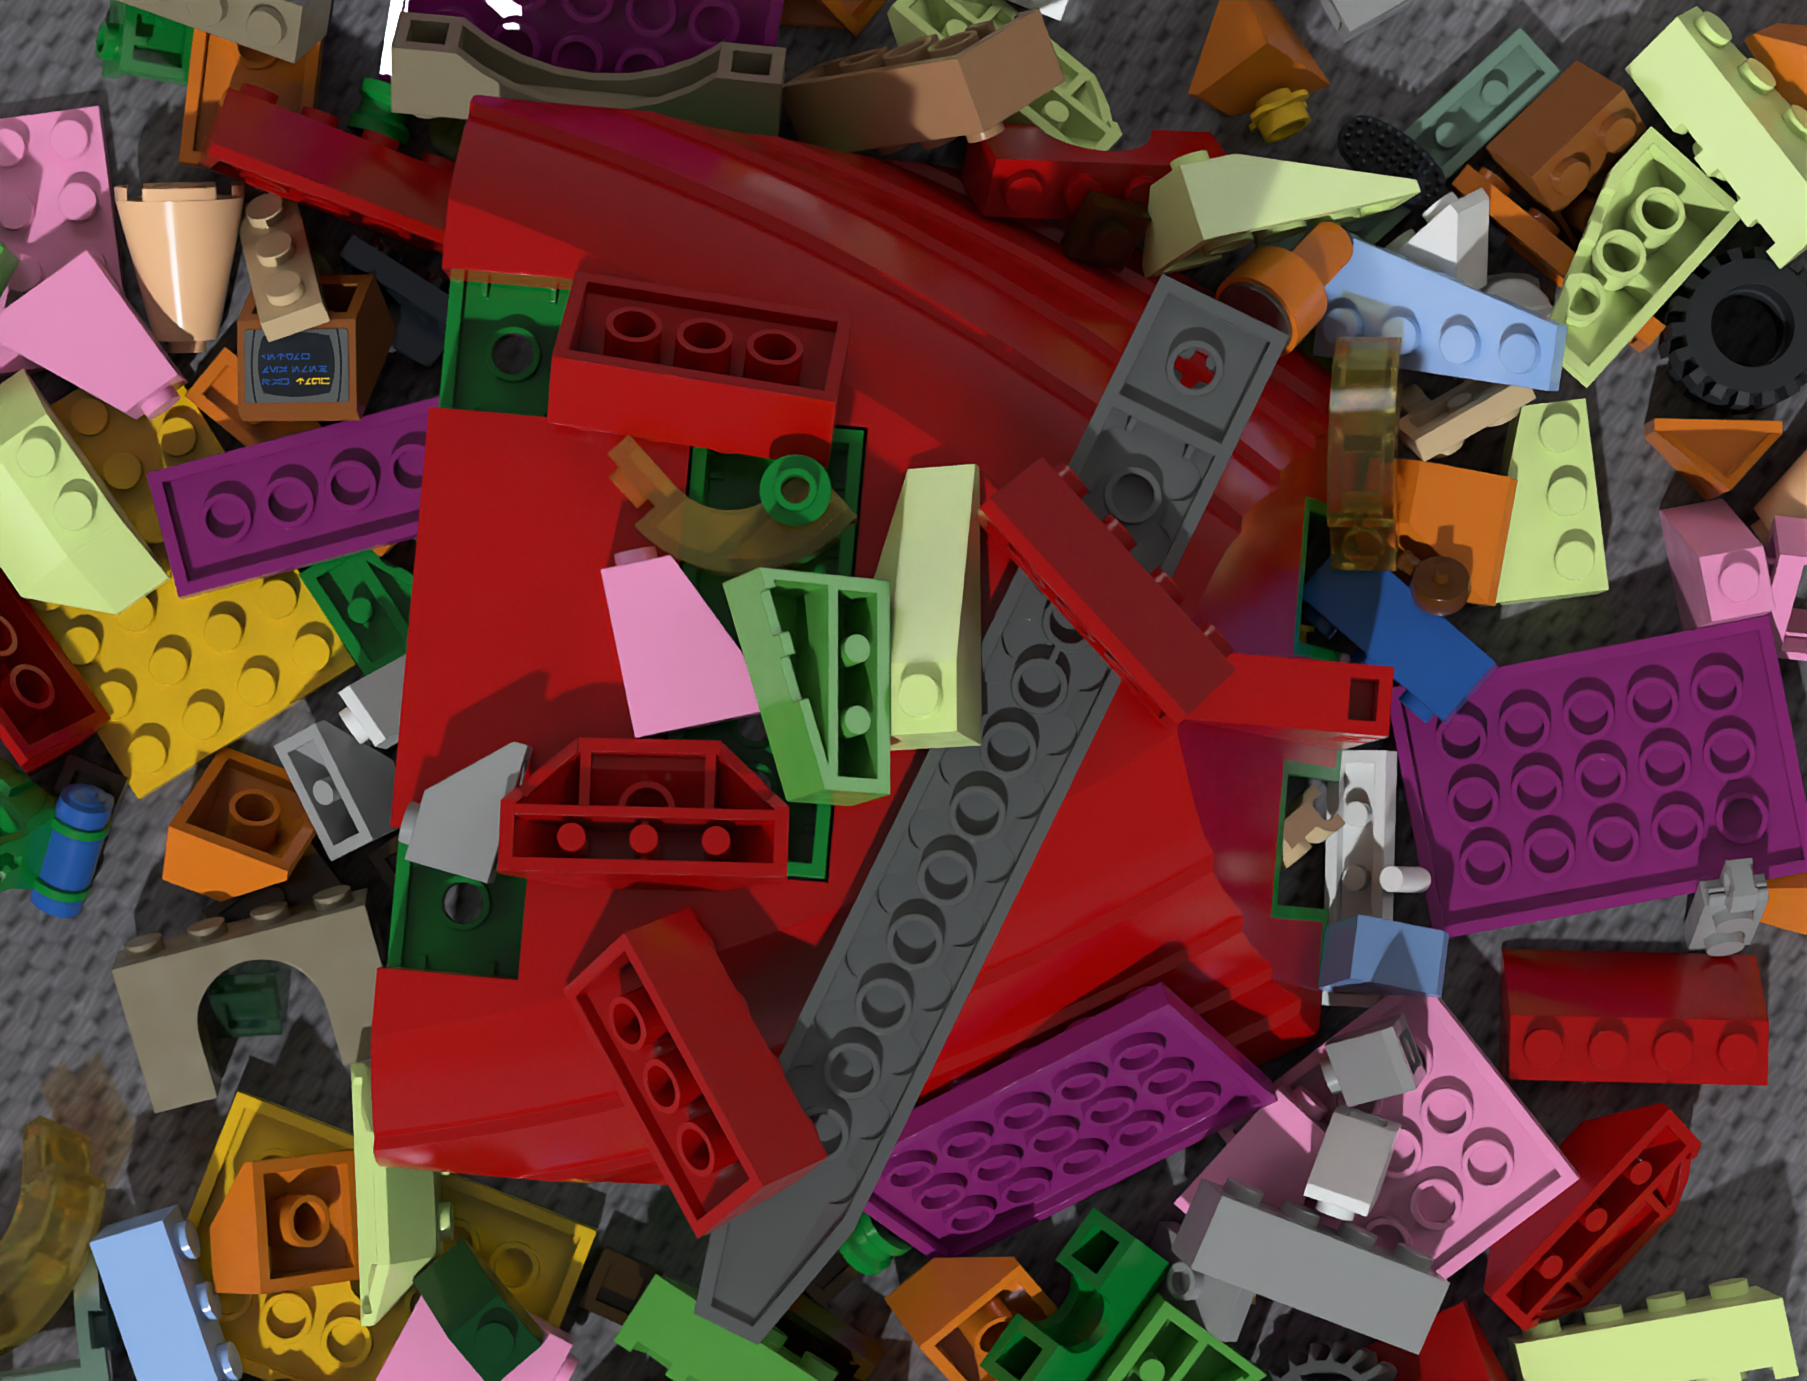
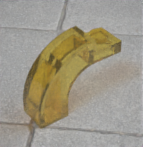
M1337 337L1330 389L1327 455V527H1330L1331 570L1396 571L1397 454L1399 420L1403 397L1402 337Z
M630 435L626 436L608 453L611 460L618 467L609 476L612 482L636 508H639L646 500L654 506L649 513L634 525L638 532L665 555H671L679 563L702 572L719 576L738 577L759 567L789 570L823 553L858 523L857 515L833 489L829 506L818 520L806 526L790 527L782 525L771 518L762 503L741 510H717L691 500L671 482ZM794 477L781 489L782 496L791 503L804 501L810 491L808 483L800 477Z
M41 1115L23 1126L20 1197L9 1228L0 1241V1356H4L33 1337L62 1306L87 1263L91 1253L89 1242L97 1235L103 1214L106 1181L90 1175L91 1137Z

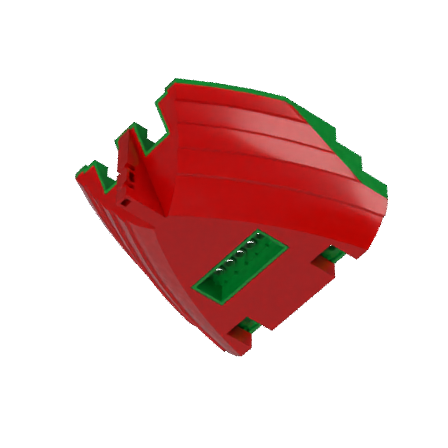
M474 95L470 100L469 115L463 130L448 197L442 269L450 278L439 408L429 407L390 827L401 828L409 802L413 801L421 804L426 789L512 742L533 747L524 778L525 782L541 766L577 737L635 738L601 569L616 566L615 554L655 546L658 557L671 555L742 652L722 583L763 565L771 564L783 570L874 579L908 469L966 464L978 465L981 506L1041 456L1052 468L1059 461H1063L1068 466L1161 275L1151 278L1144 276L1142 270L1143 250L1135 247L1122 271L1067 257L1060 241L1072 220L983 217L962 184V170L922 162L887 160L858 155L777 136L748 134L706 126L652 111ZM575 272L593 273L853 315L836 428L828 468H824L829 476L832 489L831 500L825 513L809 525L791 527L785 533L770 535L763 532L757 526L755 514L757 507L761 503L760 482L766 469L776 460L737 453L725 454L712 449L669 442H651L643 438L600 431H582L574 427L547 423L552 354ZM1179 272L1164 274L1215 299L1216 294ZM511 337L525 339L533 348V359L530 366L518 374L504 373L498 369L495 363L497 347L502 341ZM1294 348L1289 354L1279 357L1171 578L1186 596V599L1178 605L1196 626H1199L1205 619L1208 620L1233 647L1234 652L1226 659L1236 670L1185 719L1170 730H1167L1126 684L1121 681L915 1106L923 1105L950 1091L956 1082L964 1078L979 1076L1006 1062L1014 1052L1022 1048L1037 1046L1064 1032L1072 1022L1084 1017L1095 1016L1117 1005L1132 991L1142 987L1153 986L1161 981L1257 1067L1319 1038L1322 990L1318 989L1329 910L1277 905L1288 778L1339 782L1342 750L1389 737L1394 667L1349 663V654L1299 642L1309 523L1360 528L1358 518L1364 489L1371 401L1298 349ZM1195 351L1189 360L1177 357L1174 362V368L1182 373L1180 383L1187 388L1192 389L1198 381L1209 384L1213 379L1214 374L1205 368V362L1208 357L1202 352ZM800 477L789 478L784 482L781 489L782 496L791 503L804 501L810 491L808 483ZM980 525L982 643L1017 572L1018 566ZM737 720L646 738L721 741L747 767L761 771L768 777L771 783V791L774 794L776 793L790 809L788 878L786 881L718 892L594 889L562 886L500 874L497 871L494 883H484L405 860L408 845L398 842L387 966L377 968L371 1028L373 1153L377 1164L381 1167L552 1182H614L668 1185L566 998L563 989L624 932L691 906L700 925L711 936L716 948V954L736 990L747 1001L750 1015L771 1053L779 1058L930 748L890 751V795L854 806L787 802L768 738L761 741H752L745 738L738 729ZM458 883L474 885L480 891L483 898V908L480 915L470 923L456 922L448 915L445 909L446 895Z

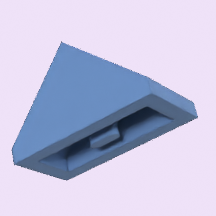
M1361 914L1326 925L1318 989L1330 992L1441 998L1449 933Z

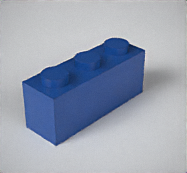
M1349 535L1304 585L1303 601L1309 606L1301 615L1329 640L1339 631L1357 648L1349 657L1355 663L1394 667L1393 679L1405 689L1398 697V700L1426 724L1435 715L1447 725L1498 668L1493 659L1443 616L1431 615L1418 608L1412 599L1410 588Z

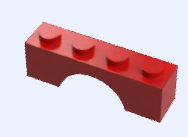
M1003 123L1005 129L998 135L980 142L968 143L961 180L983 217L1072 220L1089 190L1144 204L1148 211L1150 186L1172 171L1171 161L1183 155L1201 150H1206L1210 159L1226 156L1227 154L1211 132L1152 130L1149 141L1141 147L1125 151H1102L1066 143L1046 134L1034 125Z

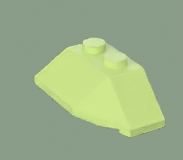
M897 0L890 7L887 15L897 45L901 46L917 38L937 34L940 41L954 34L965 32L969 25L989 20L993 21L997 30L1015 19L1014 16L1019 12L1004 0ZM1051 39L1065 81L1002 122L1006 124L1034 125L1046 134L1066 143L1088 149L1109 151L1123 134L1118 123L1112 121L1109 104L1096 76Z
M21 369L0 384V567L23 598L119 615L171 579V577L27 371Z
M371 1060L351 1063L361 1326H374L414 1284L412 1280L427 1269L444 1251L443 1241L453 1240L454 1237L452 1201L442 1202L441 1175H450L451 1173L381 1167L375 1161L373 1153Z

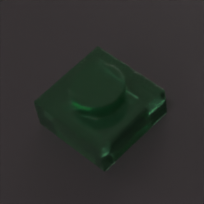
M275 972L221 975L212 981L209 988V998L218 1038L282 1035L283 1013Z

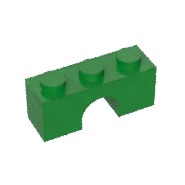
M1093 1207L1056 1258V1261L1069 1270L1071 1276L1070 1289L1062 1305L1055 1313L1041 1321H1029L1017 1313L979 1366L998 1381H1091L1165 1278L1172 1264Z

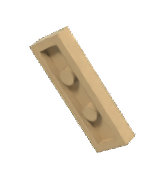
M271 193L260 195L250 202L243 204L239 234L260 324L268 342L329 322L330 317L301 205Z

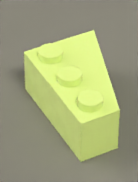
M1586 398L1523 405L1520 407L1517 416L1509 422L1499 475L1517 479L1518 482L1495 606L1597 595L1609 590ZM1472 604L1471 609L1492 606Z

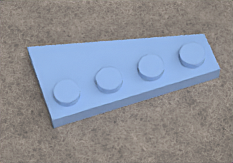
M1346 231L1353 246L1352 257L1324 287L1327 296V309L1323 318L1316 325L1313 355L1545 391H1559L1567 325L1500 296L1483 292L1465 284L1464 281L1444 272L1434 271L1409 260V257L1388 248L1378 247L1360 239V236Z

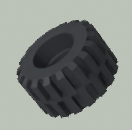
M1754 246L1749 251L1742 252L1741 247L1726 250L1717 257H1710L1697 266L1663 304L1667 310L1665 315L1659 318V321L1666 326L1661 332L1664 333V342L1658 346L1660 359L1669 358L1672 369L1666 373L1673 384L1681 380L1688 388L1683 395L1692 402L1703 399L1708 402L1706 408L1708 410L1720 413L1729 409L1733 410V415L1748 414L1758 409L1762 411L1791 397L1801 390V386L1807 383V269L1804 268L1797 273L1790 267L1793 260L1779 269L1772 258L1768 256L1766 252L1768 248ZM1729 296H1744L1755 300L1769 312L1774 321L1777 334L1775 350L1771 358L1758 367H1747L1732 362L1721 353L1715 344L1711 330L1713 311L1721 300Z

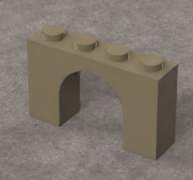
M349 885L334 886L316 893L313 896V902L289 907L286 901L271 902L253 909L250 912V918L226 923L223 917L208 918L190 925L187 928V934L163 939L160 933H150L133 938L124 944V950L118 951L111 971L154 1113L218 1098L222 1075L204 1014L203 995L218 975L228 968L245 961L261 959L279 961L304 973L316 985L324 999L343 1065L371 1058V1028L377 968L387 966L388 956L368 888L351 891Z

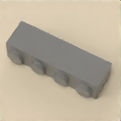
M1228 1177L1224 1186L1204 1178L1201 1179L1171 1248V1251L1190 1269L1419 1355L1450 1285V1282L1431 1268L1434 1260L1433 1257L1403 1243H1398L1394 1252L1375 1245L1378 1239L1375 1234L1346 1221L1341 1222L1338 1230L1319 1223L1321 1214L1292 1200L1285 1199L1281 1208L1263 1202L1261 1200L1264 1192L1238 1179Z

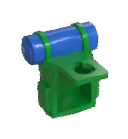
M0 757V892L8 889L31 890V902L38 909L51 916L71 918L81 913L85 899L91 894L95 879L94 873L105 837L109 834L114 817L112 814L114 797L94 785L75 783L68 784L63 788L58 798L51 792L44 791L23 771H19L10 762Z

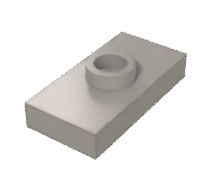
M1160 1221L1150 1249L1172 1264V1267L1156 1291L1220 1342L1237 1341L1255 1293L1190 1269L1171 1251L1181 1225L1176 1221Z

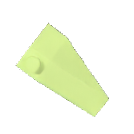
M1652 126L1608 172L1549 318L1568 326L1562 367L1586 388L1741 219L1732 208L1736 201Z
M1206 150L1192 152L1171 161L1172 171L1150 186L1148 213L1152 220L1145 231L1142 270L1146 278H1151L1162 274L1196 268L1221 261V254L1241 248L1253 240L1256 249L1262 246L1276 245L1281 240L1305 231L1308 228L1306 222L1310 223L1311 229L1325 221L1334 222L1341 226L1383 214L1420 193L1418 181L1416 179L1242 154H1230L1210 159Z
M976 464L907 470L875 572L874 579L890 581V751L982 745L980 524L976 521L980 507L979 466Z

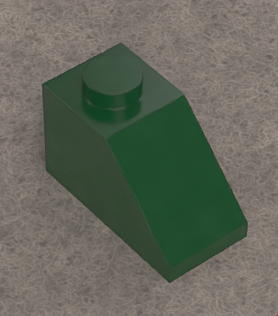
M464 1237L412 1280L448 1339L484 1381H501L541 1347L548 1338L545 1332Z

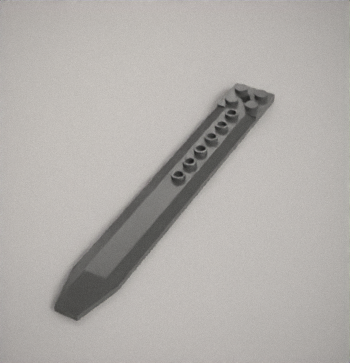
M1164 274L1161 275L1068 467L1089 490V493L1081 500L1101 521L1106 515L1111 514L1134 538L1138 545L1130 554L1148 573L1158 566L1172 578L1290 335ZM1195 351L1202 352L1208 357L1205 362V368L1214 374L1213 379L1209 384L1198 381L1192 389L1187 388L1180 383L1182 373L1174 368V362L1177 357L1189 360ZM1019 567L981 643L982 745L929 749L778 1058L789 1086L805 1115L815 1124L819 1140L829 1157L793 1185L711 1232L694 1314L757 1345L854 1231L1122 681Z

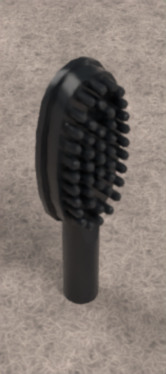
M1366 115L1350 118L1343 124L1338 134L1337 147L1340 155L1353 171L1416 179L1418 181L1421 192L1400 205L1411 210L1424 211L1443 196L1452 192L1446 187L1444 173L1431 155L1411 137L1391 124ZM1490 220L1488 251L1494 255L1509 234Z

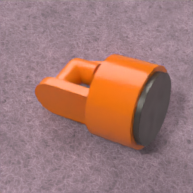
M1325 221L1312 228L1290 251L1277 246L1259 247L1253 250L1220 284L1216 291L1215 300L1290 335L1279 357L1285 356L1323 318L1327 309V296L1324 287L1351 259L1353 253L1351 239L1340 225Z

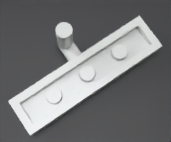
M1342 750L1340 781H1327L1326 820H1329L1338 813L1346 823L1326 839L1324 909L1329 910L1328 925L1357 914L1393 921L1394 892L1422 893L1431 884V876L1424 868L1394 866L1397 751ZM1322 991L1321 1005L1370 1008L1385 995Z

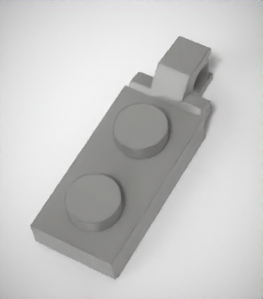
M1752 858L1727 860L1719 879L1699 881L1684 923L1687 952L1706 950L1710 956H1726L1741 951L1745 945H1751L1769 900L1765 875H1753Z

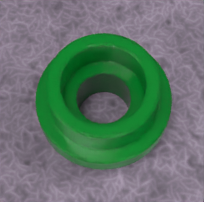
M794 454L777 459L766 469L760 482V498L764 509L771 518L785 526L802 527L815 522L825 513L831 500V482L826 470L816 460L805 455ZM800 477L808 483L810 491L804 501L791 503L782 496V486L789 478Z

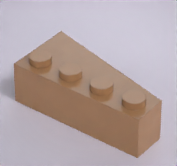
M1036 8L1020 12L1014 16L1015 19L997 30L993 21L989 20L969 25L965 32L954 34L940 41L938 35L933 34L917 38L890 51L885 46L815 65L785 83L783 88V102L798 141L858 155L875 148L878 156H885L903 150L916 142H920L922 149L927 150L947 144L958 136L965 135L968 143H976L998 135L1005 129L1003 120L1065 81L1040 9Z

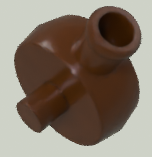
M1410 550L1404 551L1399 556L1396 567L1411 576L1409 583L1410 592L1418 608L1431 615L1446 616L1456 613L1464 607L1470 596L1472 585L1469 572L1462 563L1445 556L1430 557L1422 561Z

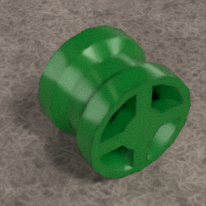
M362 78L358 90L362 101L359 110L350 114L346 127L361 136L364 129L384 134L399 141V148H407L411 137L407 126L413 114L391 112L390 83L372 78Z
M862 1212L854 1231L841 1245L839 1250L847 1263L856 1271L864 1275L876 1276L890 1266L893 1256H901L913 1248V1246L868 1214Z

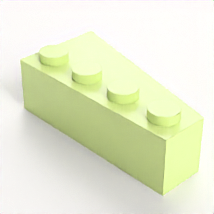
M1696 6L1677 16L1625 70L1673 132L1683 135L1689 131L1696 140L1692 146L1695 154L1694 159L1708 177H1716L1722 181H1727L1731 185L1738 199L1732 208L1747 227H1753L1756 223L1762 225L1775 242L1766 252L1781 269L1807 250V111L1795 104L1791 106L1774 88L1776 81L1771 72L1756 59H1747L1730 41L1732 34L1729 28L1719 17L1708 11L1703 13Z
M1734 1278L1712 1283L1709 1285V1296L1686 1300L1684 1291L1652 1295L1646 1298L1647 1309L1623 1313L1621 1304L1598 1306L1583 1311L1584 1322L1560 1326L1559 1318L1538 1321L1536 1327L1526 1331L1522 1330V1335L1507 1338L1516 1381H1743V1379L1748 1377L1747 1371L1761 1368H1769L1774 1371L1775 1379L1799 1376L1783 1298L1758 1286L1749 1287L1747 1278Z

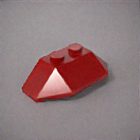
M577 737L541 766L518 788L515 787L501 799L497 871L500 874L562 886L594 889L718 892L786 881L788 878L790 809L776 793L774 794L721 741Z
M1664 1103L1582 1121L1558 1146L1578 1171L1580 1179L1489 1247L1484 1292L1523 1331L1536 1327L1538 1321L1555 1319L1587 1306L1675 1214L1689 1178L1691 1160L1697 1158L1702 1143Z

